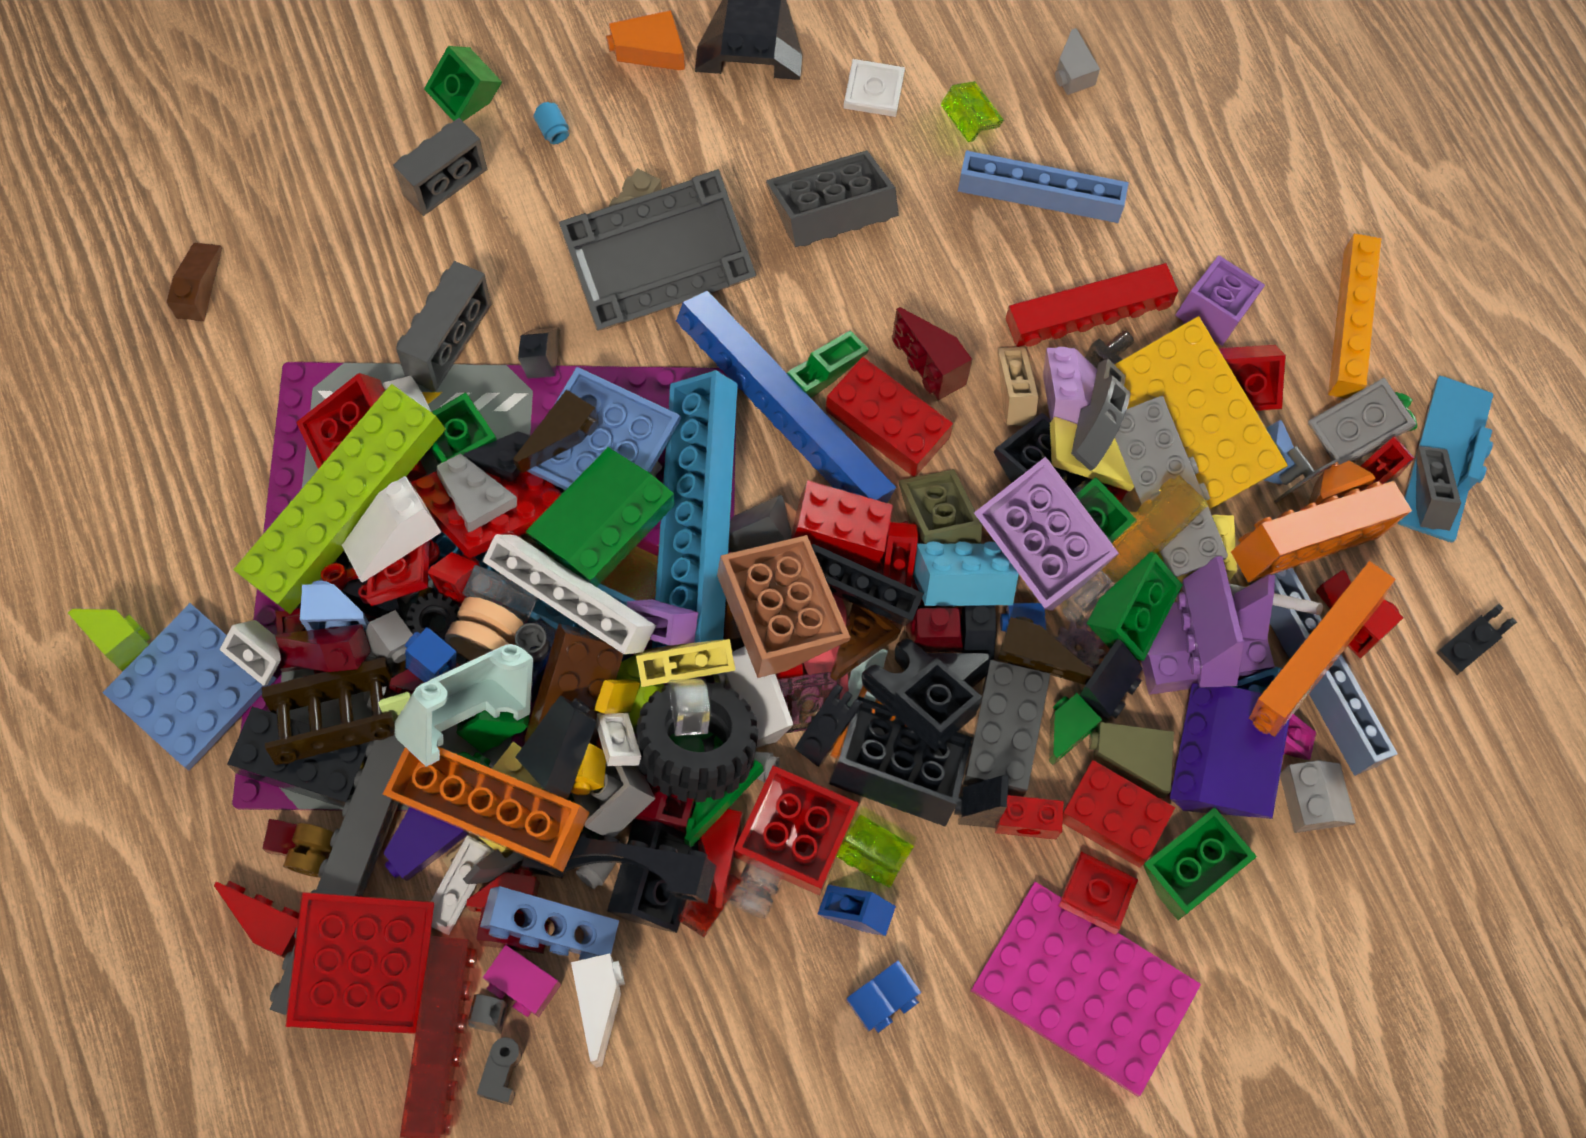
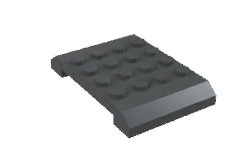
M719 169L693 177L689 181L589 214L577 215L558 223L597 331L682 304L705 291L711 294L756 277Z

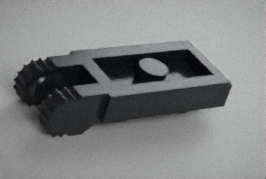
M1500 603L1486 615L1478 617L1436 652L1456 675L1503 638L1501 635L1517 623L1512 617L1501 624L1498 630L1492 627L1488 621L1497 617L1504 608Z

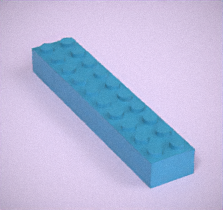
M717 370L670 384L669 410L679 414L681 420L666 445L663 484L674 493L675 506L661 519L655 600L698 612L694 643L723 640L726 597L717 577L720 556L728 554L737 383ZM652 640V648L670 646Z

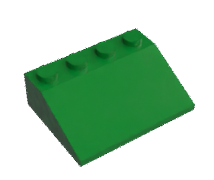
M607 447L525 533L560 564L597 587L675 506L674 493L652 474Z

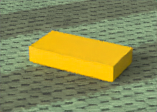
M632 679L605 680L595 710L603 714L631 712L640 682Z

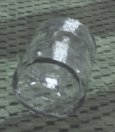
M748 860L740 876L743 883L736 885L729 902L746 913L766 919L773 904L771 895L778 893L784 876L769 866Z

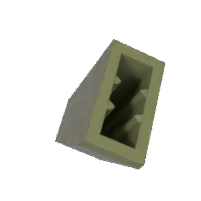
M1100 722L1095 731H1091L1089 749L1094 750L1093 760L1158 798H1165L1170 793L1173 731Z

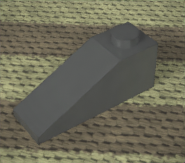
M1418 446L1416 510L1420 527L1450 531L1460 508L1461 500L1447 449Z

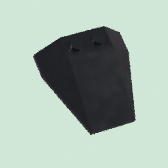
M722 0L697 46L695 72L721 74L722 63L726 61L774 65V78L800 80L802 52L787 1Z

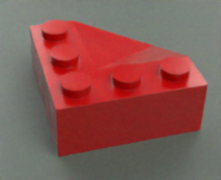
M773 765L734 848V858L820 896L855 818L859 803Z

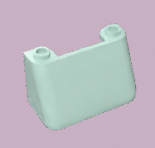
M507 644L419 685L395 721V737L427 767L440 760V750L438 747L443 745L442 731L484 710L489 712L494 718L499 717L500 712L513 713V717L517 721L530 714L533 657L519 646Z

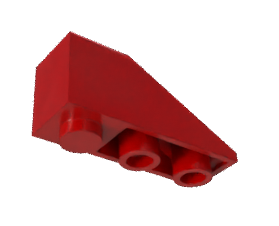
M217 881L215 882L214 887L254 944L284 959L289 951H293L296 940L294 935L298 925V912L285 906L281 912L271 907L274 903L272 900L260 894H256L253 899L244 894L246 888L232 881H228L226 886Z

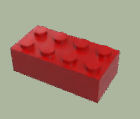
M864 357L856 363L826 398L827 413L912 477H916L951 436L953 427L951 421Z

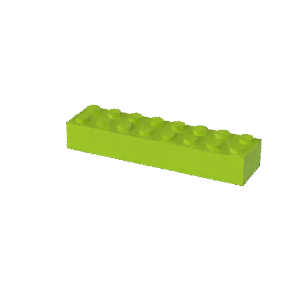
M391 384L233 570L291 614L301 602L302 585L312 584V582L321 579V571L326 566L333 564L344 551L342 544L378 493L387 488L392 482L407 476L446 430L436 415Z

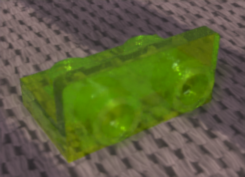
M975 81L952 85L941 102L942 108L967 142H973L980 131L999 128L1004 121Z
M860 814L845 837L837 857L847 865L855 867L870 876L874 881L890 888L912 852L914 845Z

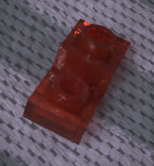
M730 873L722 909L715 907L710 891L707 904L690 901L680 914L678 921L705 938L742 880Z

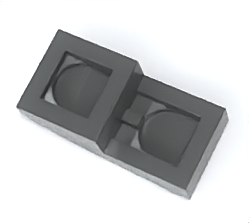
M496 849L476 864L463 880L466 884L493 881L505 872L512 873L514 869H518L523 863L524 856L513 852L505 858Z

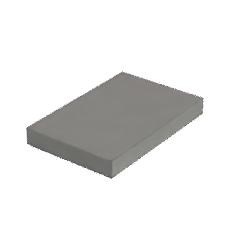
M1385 377L1308 421V425L1331 460L1336 459L1338 464L1349 460L1355 462L1386 444L1392 437L1395 436L1397 438L1416 427L1415 421Z

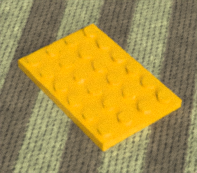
M1199 316L1114 364L1126 376L1124 387L1131 392L1127 409L1163 396L1188 458L1193 456L1199 470V473L1195 474L1199 484L1204 483L1210 499L1206 503L1209 510L1288 467Z

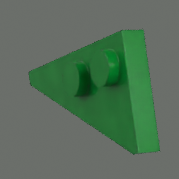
M717 736L714 739L715 746L713 750L723 745V742ZM754 759L748 778L745 782L739 783V788L734 792L728 794L725 791L724 797L713 800L710 797L706 798V802H696L692 818H689L687 823V834L684 838L685 844L692 847L764 772L761 763Z

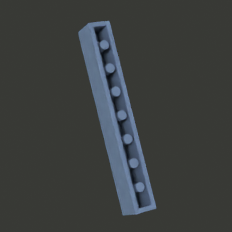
M1293 568L1273 574L1275 575L1274 593L1311 601ZM1258 580L1249 582L1248 585H1251ZM1272 605L1270 625L1289 659H1291L1322 619L1320 615ZM1341 654L1309 695L1351 771L1356 776L1378 767L1398 753Z

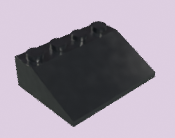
M858 696L857 699L863 703L847 727L833 767L829 785L946 827L958 802L972 737L957 732L934 751L884 705Z

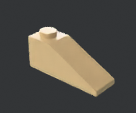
M1026 347L998 348L1002 403L1007 425L1016 426L1026 425L1036 417L1038 393Z

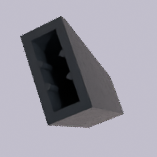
M560 695L515 758L543 789L567 799L571 793L597 722L588 714L590 708L581 700L574 698L573 701H570Z

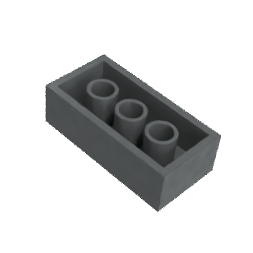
M456 261L452 263L449 269L442 273L439 285L435 291L429 293L425 306L420 313L413 317L410 329L397 342L396 350L405 377L412 376L416 384L432 391H437L491 306L484 273Z
M990 660L981 694L982 699L978 708L963 785L968 786L997 776L1007 775L1009 776L1008 795L1024 797L1028 790L1050 673Z

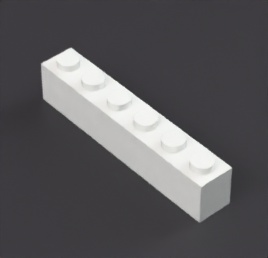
M495 534L483 559L484 563L621 653H643L656 627L655 624L517 535Z

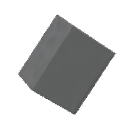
M778 495L732 517L728 546L732 553L791 539L792 534L783 496Z

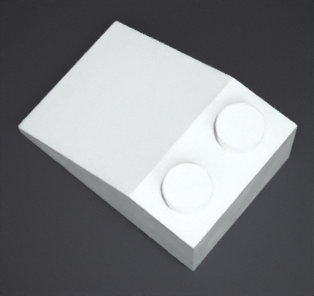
M406 476L398 481L392 482L387 488L378 493L346 538L342 547L358 578L363 583L440 534L441 531L421 497Z
M610 953L571 962L589 1058L596 1068L603 1065L621 996L619 986L625 985L622 967L619 961H613Z

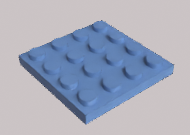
M576 367L558 399L567 389L594 406L599 418L598 426L594 433L590 436L587 435L581 443L533 467L527 472L566 490L609 447L651 473L681 420L680 415Z
M191 603L102 692L187 770H190L262 695L261 687L269 686L276 680L272 676L268 685L263 686L220 651L227 635Z

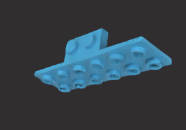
M1439 376L1436 379L1418 446L1447 449L1461 505L1450 531L1420 527L1416 510V452L1404 496L1412 511L1398 522L1399 525L1450 543L1456 540L1468 491L1477 482L1481 483L1484 479L1487 467L1483 466L1493 447V442L1490 441L1492 430L1485 428L1493 393L1443 376Z

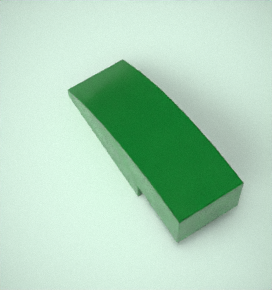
M850 330L811 352L807 361L791 369L787 374L812 398L854 366L868 353L869 349Z

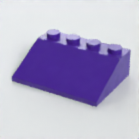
M1192 683L1170 799L1183 811L1208 813L1215 807L1222 815L1273 819L1289 720L1275 737L1270 733L1264 734L1255 728L1252 723L1253 721L1249 717L1257 700L1263 693L1230 686L1199 687V684Z

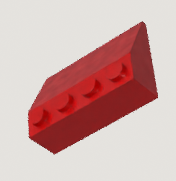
M362 373L356 374L296 422L318 469L385 392L379 379ZM420 460L406 476L409 482L415 481L427 474Z

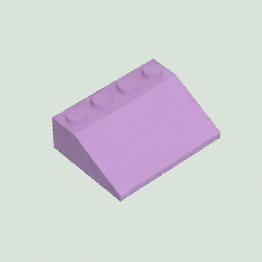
M1046 457L974 512L1042 606L1048 610H1053L1076 593L1120 554Z

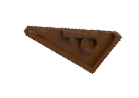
M853 603L846 622V628L851 638L849 641L839 645L830 677L837 681L895 641L901 630L885 617Z

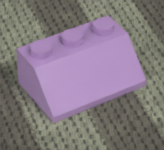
M1046 348L1043 380L1051 421L1054 417H1058L1078 424L1080 410L1089 406L1091 402L1097 369L1075 348Z

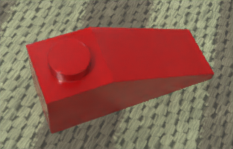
M727 809L698 840V850L707 854V859L716 865L710 891L715 907L721 909L733 863L734 848L738 842L743 813Z

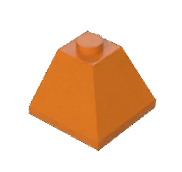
M1350 460L1342 464L1336 462L1319 476L1315 482L1308 504L1315 502L1316 505H1320L1323 501L1335 495L1338 498H1342L1346 493L1357 488L1360 492L1364 491L1365 488L1372 484L1375 477L1371 472Z

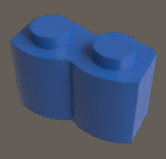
M898 960L847 997L846 1002L867 1032L875 1029L879 1033L893 1023L890 1016L895 1012L901 1010L905 1014L919 1003L916 997L921 994V991Z

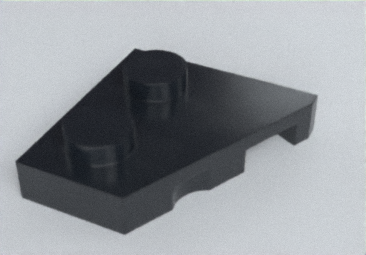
M517 431L468 451L463 456L484 472L513 482L521 474L517 470L513 458L530 435Z

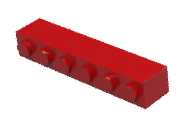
M1167 263L1009 305L1005 319L1016 347L1024 345L1031 347L1037 345L1042 340L1050 338L1060 339L1071 332H1086L1097 325H1111L1126 317L1137 318L1148 311L1168 309L1173 305L1179 291Z

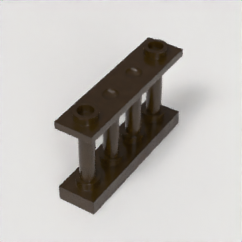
M385 657L363 662L358 669L325 671L261 687L264 702L270 712L277 714L279 740L265 743V749L274 764H288L295 760L395 736V719L392 713H382L378 703L383 699L382 687L390 686L391 678H393V673ZM370 691L372 716L354 721L351 695ZM339 698L341 724L323 728L321 703ZM308 706L310 732L291 736L290 710Z

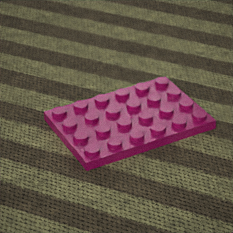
M1034 882L970 991L1139 1097L1201 984L1119 933L1115 935L1059 907L1058 904L1061 897Z

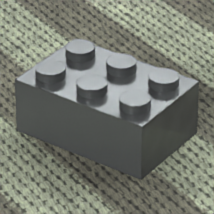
M460 118L446 124L440 132L430 139L424 140L419 147L409 154L401 156L393 164L403 196L422 216H425L488 170L480 138Z

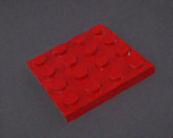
M437 471L410 482L423 500L437 526L469 559L488 551L495 534L517 535L518 537L525 534V531L562 493L552 483L527 471L521 473L513 482L486 473L517 497V506L477 529L468 532L462 516H459L452 497L448 496L437 475Z
M302 892L285 1027L419 1034L434 902Z

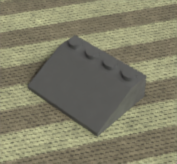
M867 150L766 180L767 188L786 233L795 247L808 246L818 240L834 238L838 234L851 230H860L864 226L877 222H886L890 218L899 216L896 188Z

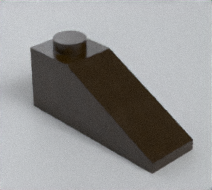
M566 389L513 458L517 470L524 473L581 443L587 435H592L599 423L596 408Z
M1021 616L1016 618L1010 617L998 660L1050 673L1052 676L1083 685L1087 684L1092 675V670L1042 626L1034 624L1031 619Z

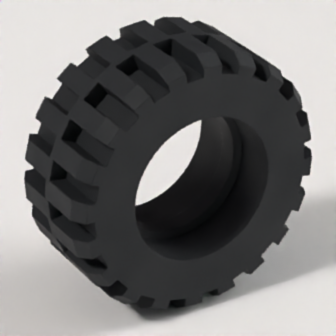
M697 678V682H689V679L680 680L677 685L670 683L662 687L661 693L659 691L654 692L649 697L648 702L643 705L637 722L636 740L641 753L638 767L641 773L647 775V781L653 787L660 786L661 793L669 797L671 794L677 796V800L687 802V798L695 799V802H706V798L710 797L713 800L723 798L725 791L728 794L734 792L739 788V783L745 782L748 778L755 759L759 729L757 728L755 714L752 711L750 712L751 706L744 698L740 700L739 694L731 688L726 690L724 684L716 681L714 684L706 683V679ZM699 728L715 734L723 742V745L708 752H692L679 747L669 737L683 729Z

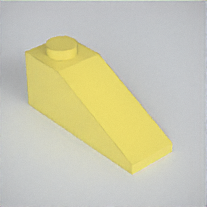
M730 639L646 649L643 653L636 654L642 687L735 671Z

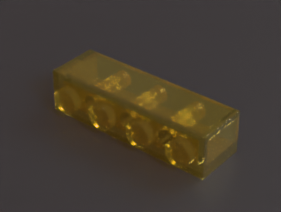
M1180 475L1175 479H1168L1160 487L1159 491L1161 493L1153 501L1148 499L1137 510L1139 514L1135 517L1137 522L1113 543V546L1120 554L1101 571L1114 584L1150 552H1155L1158 555L1208 507L1206 500Z

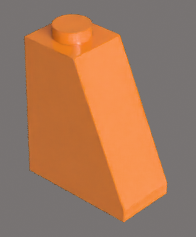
M671 10L609 23L610 35H606L609 52L614 51L618 62L673 70L685 69L684 52Z

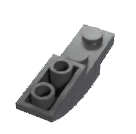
M1109 359L1103 360L1098 364L1091 402L1089 406L1080 410L1071 452L1090 471L1096 468L1112 444L1124 419L1131 392L1124 387L1126 376Z

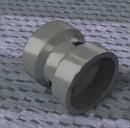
M527 623L517 630L515 635L516 646H519L531 655L533 662L545 659L549 653L550 644L544 629L538 624Z

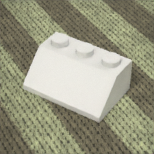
M744 646L732 652L735 671L713 674L714 681L724 684L726 690L731 688L739 694V699L744 698L751 706L750 712L752 711L755 714L757 728L759 729L756 747L758 748L777 742L794 724L776 675L772 674L757 678Z

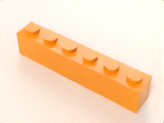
M1354 233L1344 249L1328 390L1329 396L1347 399L1367 386L1382 238Z

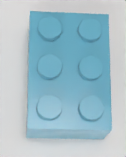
M933 541L927 544H917L913 578L918 590L924 593L922 599L925 606L1013 605L1019 574L996 542H986L985 544H970L968 542L941 544Z

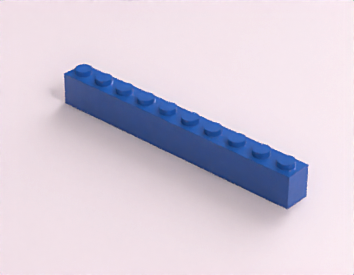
M708 291L682 303L676 319L680 327L688 333L732 381L737 383V387L779 429L794 448L810 462L812 467L830 483L831 487L888 503L897 487Z

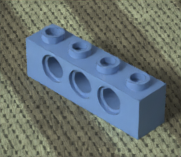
M499 886L490 889L480 927L489 929V935L493 937L508 939L509 935L520 938L519 943L522 945L538 948L540 943L550 946L549 951L552 953L568 956L569 952L580 955L579 960H584L609 953L611 955L619 920ZM517 910H520L525 917L522 927H519L514 921V914ZM548 918L553 921L555 927L552 935L547 934L544 928L545 921ZM577 927L581 928L584 933V939L581 943H578L574 937Z

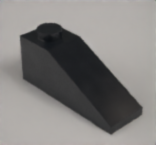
M1001 775L963 787L953 811L954 815H959L958 824L995 828L1007 808L1009 776Z

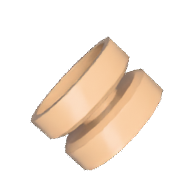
M468 597L464 599L458 610L457 617L459 621L452 622L445 635V641L458 654L472 661L504 645H516V632L524 624L516 615L498 604L482 598Z

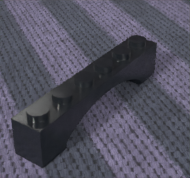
M584 832L580 833L563 872L524 856L522 863L523 867L534 874L563 879L565 872L594 863L629 864L649 870L660 876L668 884L666 891L677 899L705 904L708 902L716 865L707 859V854L700 851L688 850V854L677 853V849L665 845H659L658 849L648 848V844L631 840L628 845L622 844L620 840L610 836H601V840L591 839L592 836Z

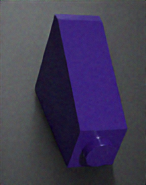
M409 807L384 851V855L389 860L385 863V866L395 879L400 876L402 879L409 881L469 834L460 828Z

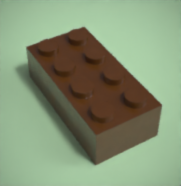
M559 623L524 742H527L560 695L570 701H573L574 698L581 700L590 708L588 714L596 721L597 713L601 712L596 711L595 706L603 682L605 680H616L624 654L588 630ZM596 726L589 742L596 746L599 737Z

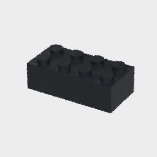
M252 706L227 765L236 774L344 808L346 801L349 798L352 799L356 789L354 786L356 774L359 769L364 768L367 761L366 749L369 743L295 760L288 764L275 765L265 749V743L279 740L277 714ZM290 719L291 736L310 732L309 724Z

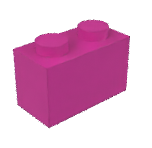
M507 945L503 947L482 977L489 983L486 988L489 992L501 1000L507 995L515 1001L512 1007L527 1018L531 1013L539 1018L561 986L558 980Z

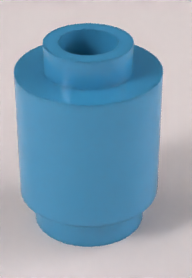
M549 102L540 104L536 108L533 117L545 140L553 145L565 141L569 136V126L558 105Z

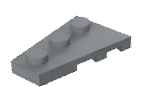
M461 453L436 466L437 475L448 496L452 497L459 516H462L468 532L477 529L517 506V497Z

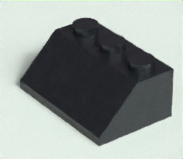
M633 821L627 842L629 845L631 840L640 841L648 844V848L658 849L659 845L670 846L677 849V853L688 854V850L699 851L698 841L692 847H689L684 842L686 834L658 821ZM621 863L607 912L631 922L677 933L686 900L677 899L667 892L668 884L657 874L637 866Z

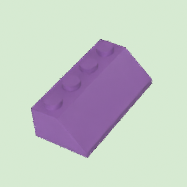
M1216 556L1207 565L1183 579L1182 592H1179L1177 595L1178 610H1183L1181 614L1182 630L1188 633L1186 635L1187 653H1192L1190 662L1192 675H1197L1199 687L1237 686L1244 645L1223 557Z

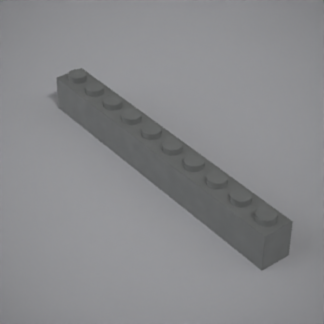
M395 736L369 742L366 749L367 761L364 768L359 769L354 780L356 789L352 799L349 798L344 805L342 811L344 820L340 829L337 828L331 838L330 846L333 847L329 858L322 862L318 874L321 879L317 889L312 890L311 893L350 896L364 895L399 804L383 795L405 748ZM294 948L292 952L289 951L282 965V970H285L280 983H276L270 995V1001L272 1002L270 1010L286 1015Z

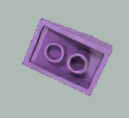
M1218 255L1192 288L1175 316L1180 318L1184 324L1199 316L1214 342L1223 346L1265 284Z

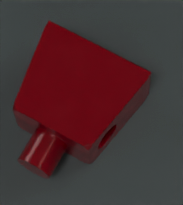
M917 609L913 621L906 625V638L912 640L925 652H962L963 630L960 609Z

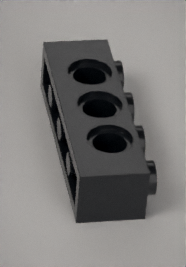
M815 544L811 545L832 594L900 625L906 626L913 621L924 593Z

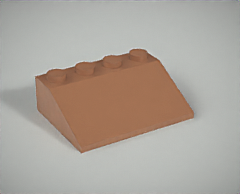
M807 535L720 556L717 577L757 678L787 671L850 640L849 632Z

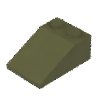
M954 469L899 480V487L910 524H917V544H927L933 541L941 544H956L957 542L981 544L982 523L974 514L975 509Z

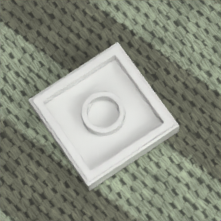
M853 59L844 100V109L896 117L905 67Z

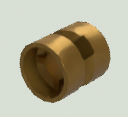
M298 823L292 838L295 847L288 850L283 867L296 873L321 878L318 876L322 862L327 859L325 857L326 854L332 851L333 847L330 846L334 832L319 826Z

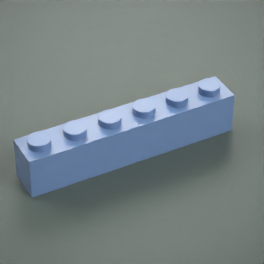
M966 151L958 192L1119 223L1125 206L1129 182Z

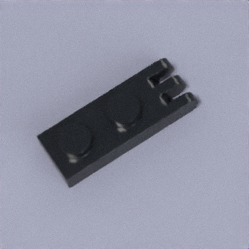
M839 684L833 688L794 748L818 767L823 764L863 703L856 699L851 707L847 704L853 696L848 691L840 700L838 695L843 687Z

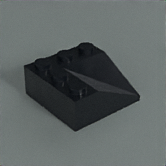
M1043 413L1035 417L993 451L1011 483L1044 457L1052 464L1051 420ZM1054 467L1075 495L1093 480Z

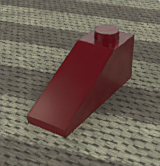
M362 624L282 633L275 636L284 664L314 670L336 672L358 669L371 652Z

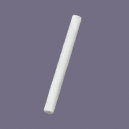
M1229 584L1233 597L1235 593L1246 588ZM1274 593V606L1320 615L1322 612V603Z

